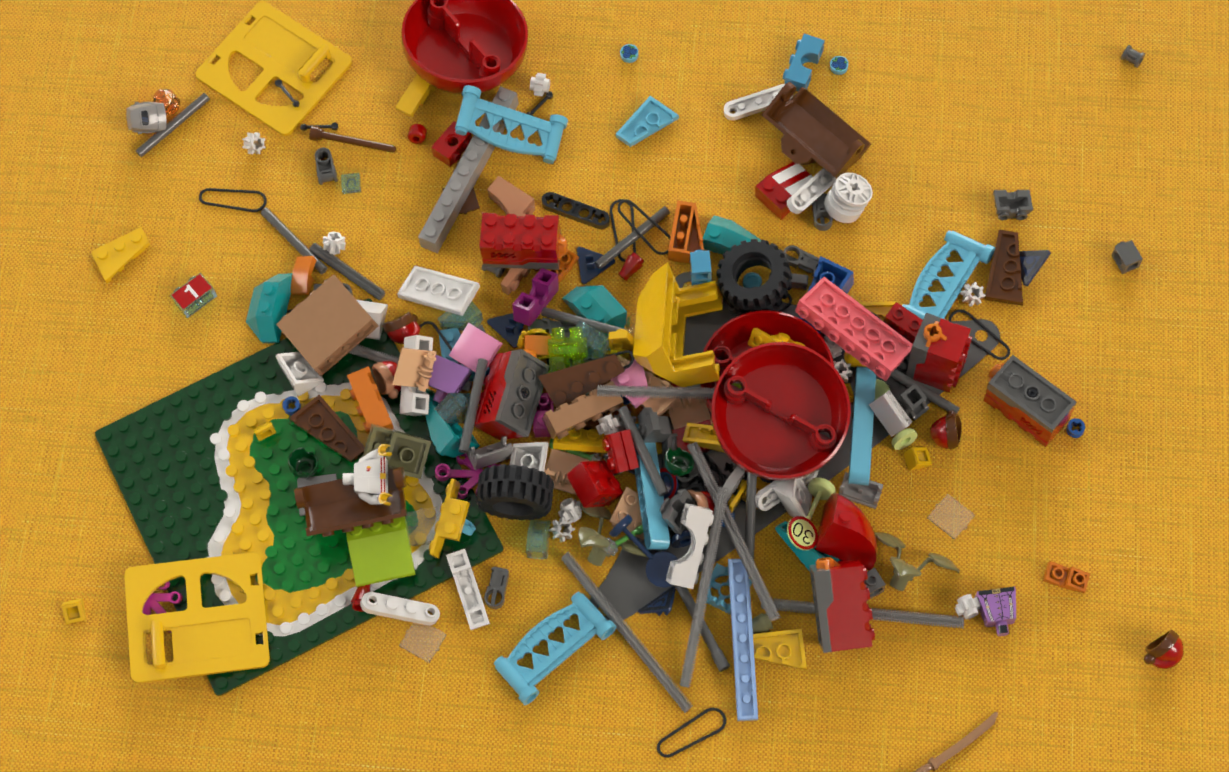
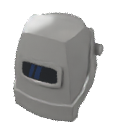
M151 101L135 102L134 105L126 109L129 130L138 132V134L166 130L167 120L164 103Z

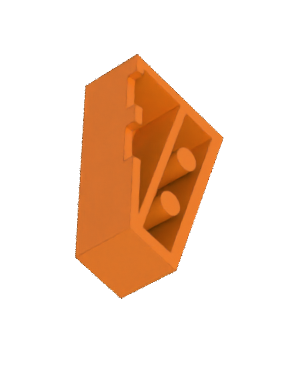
M677 200L668 249V260L690 264V252L704 250L696 203Z
M369 366L348 374L347 377L352 387L349 392L353 401H358L359 406L356 409L359 416H364L366 420L363 423L366 433L370 432L372 424L395 430Z

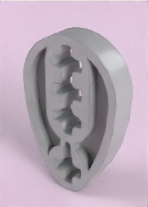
M738 465L723 486V488L729 489L727 490L729 493L726 495L728 497L725 500L727 501L726 504L732 495L736 496L739 492L738 486L743 479L747 480V472Z

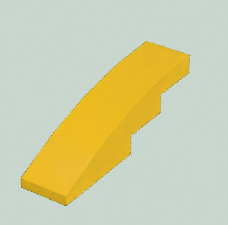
M417 74L396 105V110L413 117L419 105L424 104L430 91L434 92L436 87L428 84Z
M687 422L683 442L689 444L698 442L700 447L725 453L717 440L712 425Z

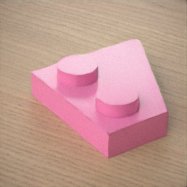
M635 359L629 368L611 379V382L613 381L616 386L619 385V388L620 385H623L624 388L625 386H646V388L648 386L644 368ZM627 395L625 397L635 408L648 399L647 395L645 398L644 396L642 398V395L640 398L639 396L637 398V395L636 397H632V395L631 397H627Z

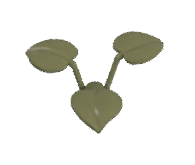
M581 503V509L586 514L599 518L600 522L597 532L588 527H581L578 532L581 547L593 546L587 559L590 563L601 566L605 557H610L614 551L612 549L608 551L609 540L601 535L604 518L610 519L611 513L606 507L584 508ZM631 539L616 546V548L621 546L625 551L647 557Z
M874 532L880 542L897 550V557L890 558L894 567V575L889 583L897 590L904 591L908 581H912L915 576H921L920 570L929 562H934L936 565L946 569L955 570L957 573L960 572L951 560L936 553H929V557L916 568L900 559L901 548H905V544L899 538L888 533Z

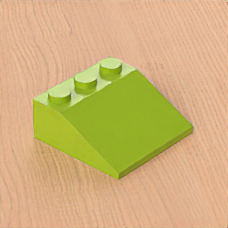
M405 516L394 518L393 523L382 525L380 521L373 523V527L362 529L360 525L355 526L354 531L346 532L356 587L416 575Z

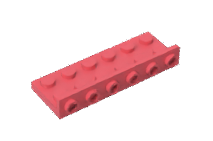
M825 277L811 288L797 304L795 312L801 318L812 324L815 329L825 334L831 341L838 344L845 352L851 354L862 365L869 368L884 381L889 379L891 373L911 353L913 346L911 342Z

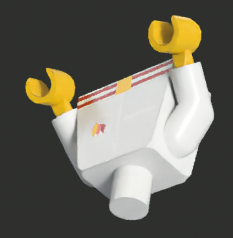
M381 444L378 449L360 458L358 463L354 464V473H343V485H354V491L358 494L359 498L371 505H391V503L386 502L389 496L392 497V495L388 493V460L384 457L392 455V452H386L387 447H390L389 444Z

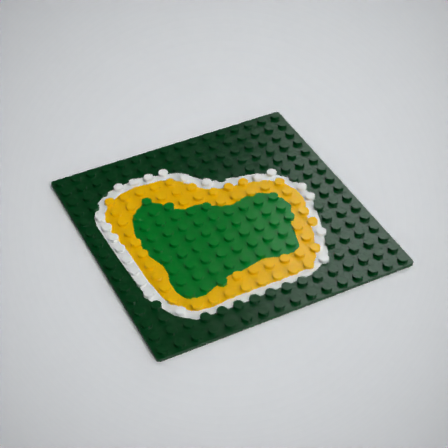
M365 299V300H363V301L372 302L371 299ZM382 329L380 340L365 338L359 343V346L361 345L363 348L368 347V349L370 348V350L372 349L376 353L379 351V353L383 352L385 355L390 354V356L392 355L396 359L400 356L394 341L389 338L384 329ZM285 338L279 341V343H275L95 432L97 441L155 564L250 552L259 554L261 558L270 662L264 668L207 675L217 696H221L378 616L356 611L352 608L351 600L357 587L346 532L342 533V529L335 530L334 535L323 537L322 533L307 536L306 516H300L294 494V489L298 488L297 479L299 477L293 475L288 466V456L295 449L304 448L308 452L313 451L319 460L318 470L311 477L336 474L337 479H342L343 473H354V464L358 463L360 458L353 463L343 458L289 420L291 416L285 413L282 405L287 397L293 396L299 400L302 408L316 396L320 395L365 447L369 435L363 426L366 420L364 416L360 417L356 407L359 404L357 400L353 401L349 390L352 387L347 375L369 366L374 379L372 366L377 363L374 360L347 353L322 375L324 381L321 384L298 396L275 357L281 353L299 352L291 341ZM401 391L395 399H391L388 394L382 395L380 393L395 430L431 441L421 479L405 475L407 486L404 487L407 510L405 518L408 525L416 575L374 583L370 586V592L411 599L453 577L446 555L465 549L472 568L503 552L504 548L486 513L478 507L476 495L473 489L468 491L466 498L460 499L457 497V499L470 503L466 519L474 524L476 530L471 536L462 532L459 541L445 538L439 559L430 555L429 545L435 536V524L440 519V507L446 498L447 485L451 479H456L460 486L464 485L468 480L467 478H449L446 481H439L435 477V468L439 464H447L451 470H462L456 461V457L442 456L437 453L436 447L431 440L425 415L411 416L399 414ZM290 403V404L288 405V406H289V410H290V408H292V409L295 408V405H294V404L292 405V403ZM271 421L276 433L258 441L253 429ZM464 490L459 491L461 494L466 493ZM203 574L200 578L202 607L204 608L241 604L247 599L244 591L227 578L213 574ZM257 575L250 576L251 585H258ZM183 577L172 579L169 581L170 586L167 591L168 593L176 591L182 594V601L179 604H174L177 611H184L188 607L186 580ZM177 594L173 596L174 601L178 599ZM262 633L256 634V645L263 644Z

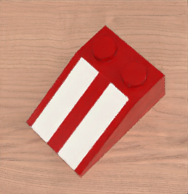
M791 162L760 181L755 186V197L782 220L791 212L787 206L788 198L813 178V176L800 164Z

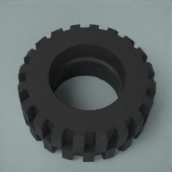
M751 239V242L744 240L738 246L736 244L733 245L730 252L726 251L724 253V260L721 259L719 261V269H717L716 274L719 288L731 308L735 307L737 312L773 311L774 306L779 307L782 304V299L788 297V290L792 287V273L785 254L781 249H778L777 245L773 243L769 245L766 240H761V242H758L757 239ZM763 266L772 271L768 281L760 287L744 288L738 285L740 275L750 267Z
M512 464L494 465L490 468H485L479 475L476 502L483 512L499 518H508L510 520L540 519L547 516L551 511L554 482L545 472L538 471L535 468Z

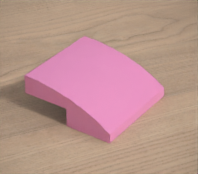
M468 323L449 356L476 372L478 359H486L488 361L487 370L503 343Z

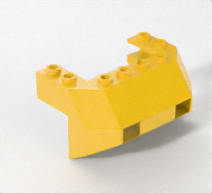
M668 262L652 274L637 299L633 356L638 364L680 387L719 380L720 365L719 363L715 364L713 350L684 356L686 317L722 310L723 295L717 282L712 281L679 288Z

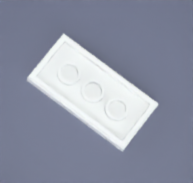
M414 266L397 295L400 299L463 316L479 290L480 285L478 282Z

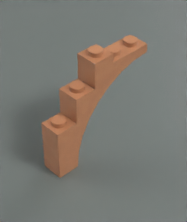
M500 176L487 189L489 198L499 205L505 214L525 216L526 214H533L535 211L534 198ZM510 268L501 282L502 291L507 295L515 291L521 279L527 277L531 269Z

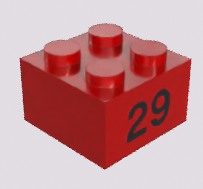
M581 461L566 474L584 508L609 506L623 494L620 483L608 469L606 461Z

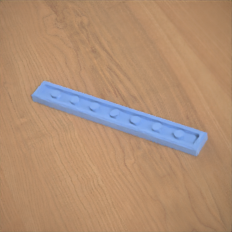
M728 559L737 721L758 720L750 581L741 560Z

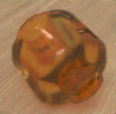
M159 89L153 95V102L164 103L166 116L174 115L178 112L180 99L170 89Z

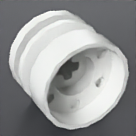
M855 173L841 174L825 197L824 205L826 211L839 222L852 223L856 221L872 198L871 185L861 175Z

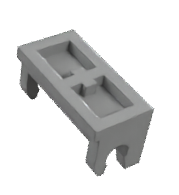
M504 436L500 442L475 450V447L469 448L467 456L474 469L477 470L510 459L513 446L511 443H506L507 437Z
M845 472L839 494L852 502L876 509L883 484L869 480L868 486L848 484L849 473Z

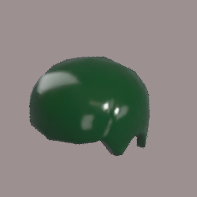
M678 447L676 450L669 448L665 453V468L670 474L683 476L693 470L694 460L688 451Z
M298 448L293 450L288 456V466L293 475L306 479L315 475L319 467V460L313 451L308 452L304 448Z

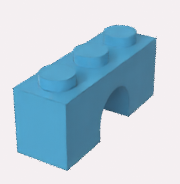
M804 34L801 40L798 39L795 47L797 51L795 55H791L789 60L790 67L785 69L782 79L785 80V84L791 82L796 86V91H799L801 87L808 88L812 70L804 67L803 64L806 62L818 64L824 50L825 40Z
M696 250L690 252L691 285L711 282L712 271L709 251Z

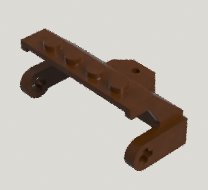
M791 82L786 83L762 113L765 119L784 134L781 138L782 153L795 164L806 165L817 162L832 176L838 178L864 155L871 146V143L805 87H801L797 94L789 100L796 91V86Z
M403 467L388 469V493L392 497L389 496L386 502L391 503L390 506L384 504L371 505L365 502L355 493L354 485H343V478L294 489L298 509H305L307 536L322 533V536L325 537L334 535L335 530L342 529V533L354 531L355 526L361 525L362 529L373 527L375 522L381 521L382 525L393 523L394 518L407 516L404 487L407 486Z

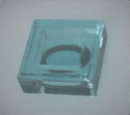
M360 173L341 175L343 194L361 192Z

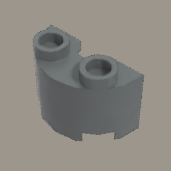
M1006 190L993 191L996 214L999 220L1012 218L1024 220L1028 217L1027 214L1033 211L1030 190H1016L1011 193Z
M686 489L678 490L679 494L671 499L667 497L660 508L662 518L675 534L679 535L685 529V526L680 523L685 503L697 506V502Z

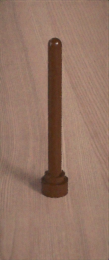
M312 126L310 129L309 139L313 141L327 139L392 153L396 151L394 145L324 132L318 126Z

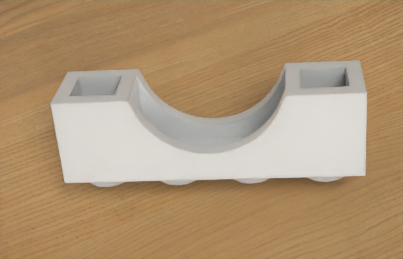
M420 335L405 337L404 348L432 351L433 338ZM401 386L399 414L411 416L427 415L429 410V394L418 390L419 387Z
M685 503L680 523L688 529L691 536V545L688 552L682 558L670 561L666 581L669 584L693 589L694 584H697L699 579L698 568L704 559L703 548L704 545H707L709 534H707L708 528L712 525L714 519L712 510Z

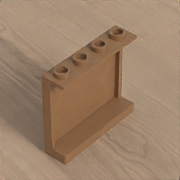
M335 275L326 279L318 289L312 291L304 301L297 304L289 314L283 316L276 324L320 376L379 327Z

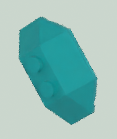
M293 273L277 274L256 286L253 290L246 323L262 343H279L282 331L276 324L286 315L291 296Z
M603 285L576 287L562 298L577 316L626 329L627 310ZM591 330L610 351L609 334Z

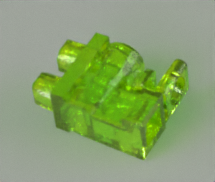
M564 327L552 328L551 339H548L550 367L548 373L570 367V358L573 359V365L585 363L583 359L588 356L587 337H583L582 327H570V337L564 336Z

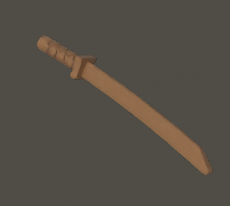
M998 712L993 713L955 745L936 758H930L926 765L913 772L938 770L939 765L956 755L993 726Z

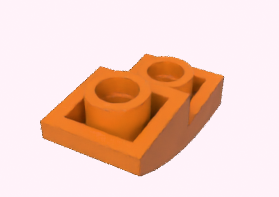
M567 249V254L560 259L559 270H549L558 274V283L569 273L579 259V256Z
M314 256L297 257L291 280L292 295H309L314 282L311 274L317 261Z
M524 335V349L532 350L536 355L565 356L566 336Z
M1050 561L1047 563L1043 581L1061 588L1085 593L1090 573L1075 567L1067 568Z

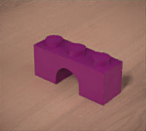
M544 268L539 270L532 279L530 294L522 292L512 304L515 321L527 326L533 324L542 312V309L547 306L558 292V274Z

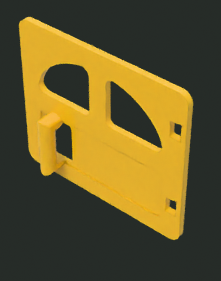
M261 1L253 7L197 69L196 77L200 82L282 136H288L352 65V59L350 55L269 3ZM253 17L255 21L250 26L246 23ZM234 53L241 54L263 69V72L245 91H240L235 86L229 74V60ZM216 56L220 58L215 65L211 64ZM325 58L333 62L317 82L314 83L310 80V74ZM274 79L281 80L304 96L299 101V107H294L293 104L270 106L261 104L256 99Z
M250 552L134 566L126 569L124 579L131 678L135 683L264 668L269 664L270 654L262 566L259 554ZM203 574H213L231 580L244 591L247 597L246 601L241 604L209 608L202 607L201 576ZM257 575L258 585H251L250 576ZM178 577L185 578L188 606L186 610L145 615L143 613V607L147 599L156 589L172 579ZM165 631L172 632L174 657L172 662H166L163 634ZM151 633L153 664L151 665L147 663L146 634ZM262 633L263 644L256 645V634Z

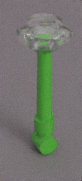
M552 438L550 439L549 447L551 449H553L554 440ZM561 450L589 461H603V456L598 452L589 455L581 451Z
M643 526L636 527L631 533L634 536L642 534ZM627 535L616 541L607 538L610 545L607 548H603L606 554L615 556L618 552V545L630 538Z

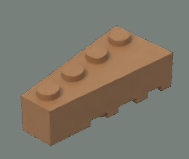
M612 381V382H609V383H607V384H605V385H607V386L609 385V387H610V385H611V386L614 385V388H615V384H614L613 381ZM594 389L587 396L584 394L571 401V404L564 403L554 410L555 412L552 409L545 412L542 420L552 439L556 437L562 439L569 435L568 431L574 428L578 431L586 426V422L590 420L596 422L603 417L602 414L608 411L610 414L618 411L624 401L620 395L619 397L617 395L616 397L615 395L610 397V394L609 397L607 395L605 397V394L604 397L602 395L600 397V394L597 396V389Z

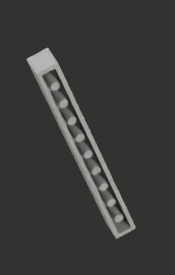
M501 86L492 103L516 110L519 104L517 93ZM485 114L478 127L483 126V128L489 129L490 126ZM500 120L493 126V131L503 134L505 125L503 120ZM475 135L472 137L418 236L421 247L438 254L495 146Z

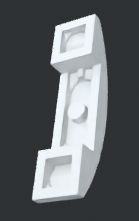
M462 549L446 555L470 630L490 624L466 550Z

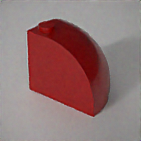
M833 493L824 504L815 550L843 561L858 559L864 565V568L870 571L877 559V542L874 530L868 518L858 506L846 497Z

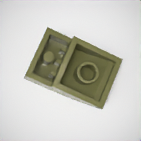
M372 424L363 456L378 449L381 444H389L390 447H387L386 452H392V455L384 456L388 460V469L403 467L406 476L421 479L431 441Z

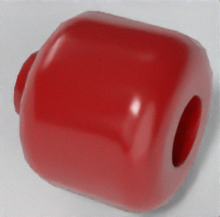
M421 124L411 125L407 135L409 141L414 144L423 143L426 139L427 129Z

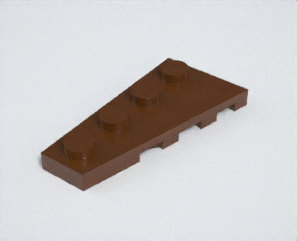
M999 230L985 300L1023 306L1018 232Z
M613 354L538 376L555 407L558 408L564 403L569 404L577 397L618 376L625 369L617 355Z
M320 395L289 417L292 423L351 463L355 462L364 453V445Z

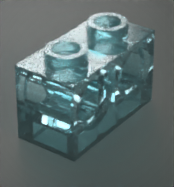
M579 320L570 334L567 344L592 359L603 357L610 350L609 337Z

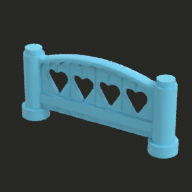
M466 85L463 87V100L455 126L457 134L466 135L467 132H471L481 140L500 149L519 154L541 155L545 163H554L563 130L567 127L568 119L566 117L553 114L550 116V120L546 121L480 99L481 90L475 86ZM483 114H486L490 126L489 129H485L483 126L478 127L475 124V121ZM500 120L504 122L507 130L506 135L493 131V126ZM519 125L524 135V140L522 141L510 136V132ZM536 131H538L542 143L541 146H537L535 143L530 144L527 140Z
M949 230L944 238V241H947V243L935 253L920 273L909 305L903 304L902 306L922 320L926 313L944 319L978 262L981 261L985 264L990 262L995 251L994 246L984 245L956 231ZM951 251H957L963 262H947L946 259L950 257ZM946 265L954 276L939 277L937 273L941 271L942 266ZM938 280L945 291L930 292L928 288L932 286V281ZM929 295L936 306L921 307L919 303L923 301V296Z
M575 593L571 597V605L558 610L534 626L520 640L508 658L500 656L495 660V669L519 695L518 699L523 705H528L539 695L535 685L588 642V640L596 634L601 640H605L616 630L617 626L611 620H607L583 593ZM575 614L579 618L580 630L565 627L563 623L565 620H570V616ZM557 627H561L565 643L550 640L548 635L554 633ZM546 640L548 642L549 656L533 652V647L539 645L540 641ZM526 653L532 654L534 669L519 666L517 661L524 658Z

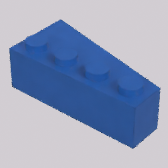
M820 256L819 264L815 270L809 290L825 277L847 294L854 284L853 271ZM799 316V319H802L814 328L812 324Z

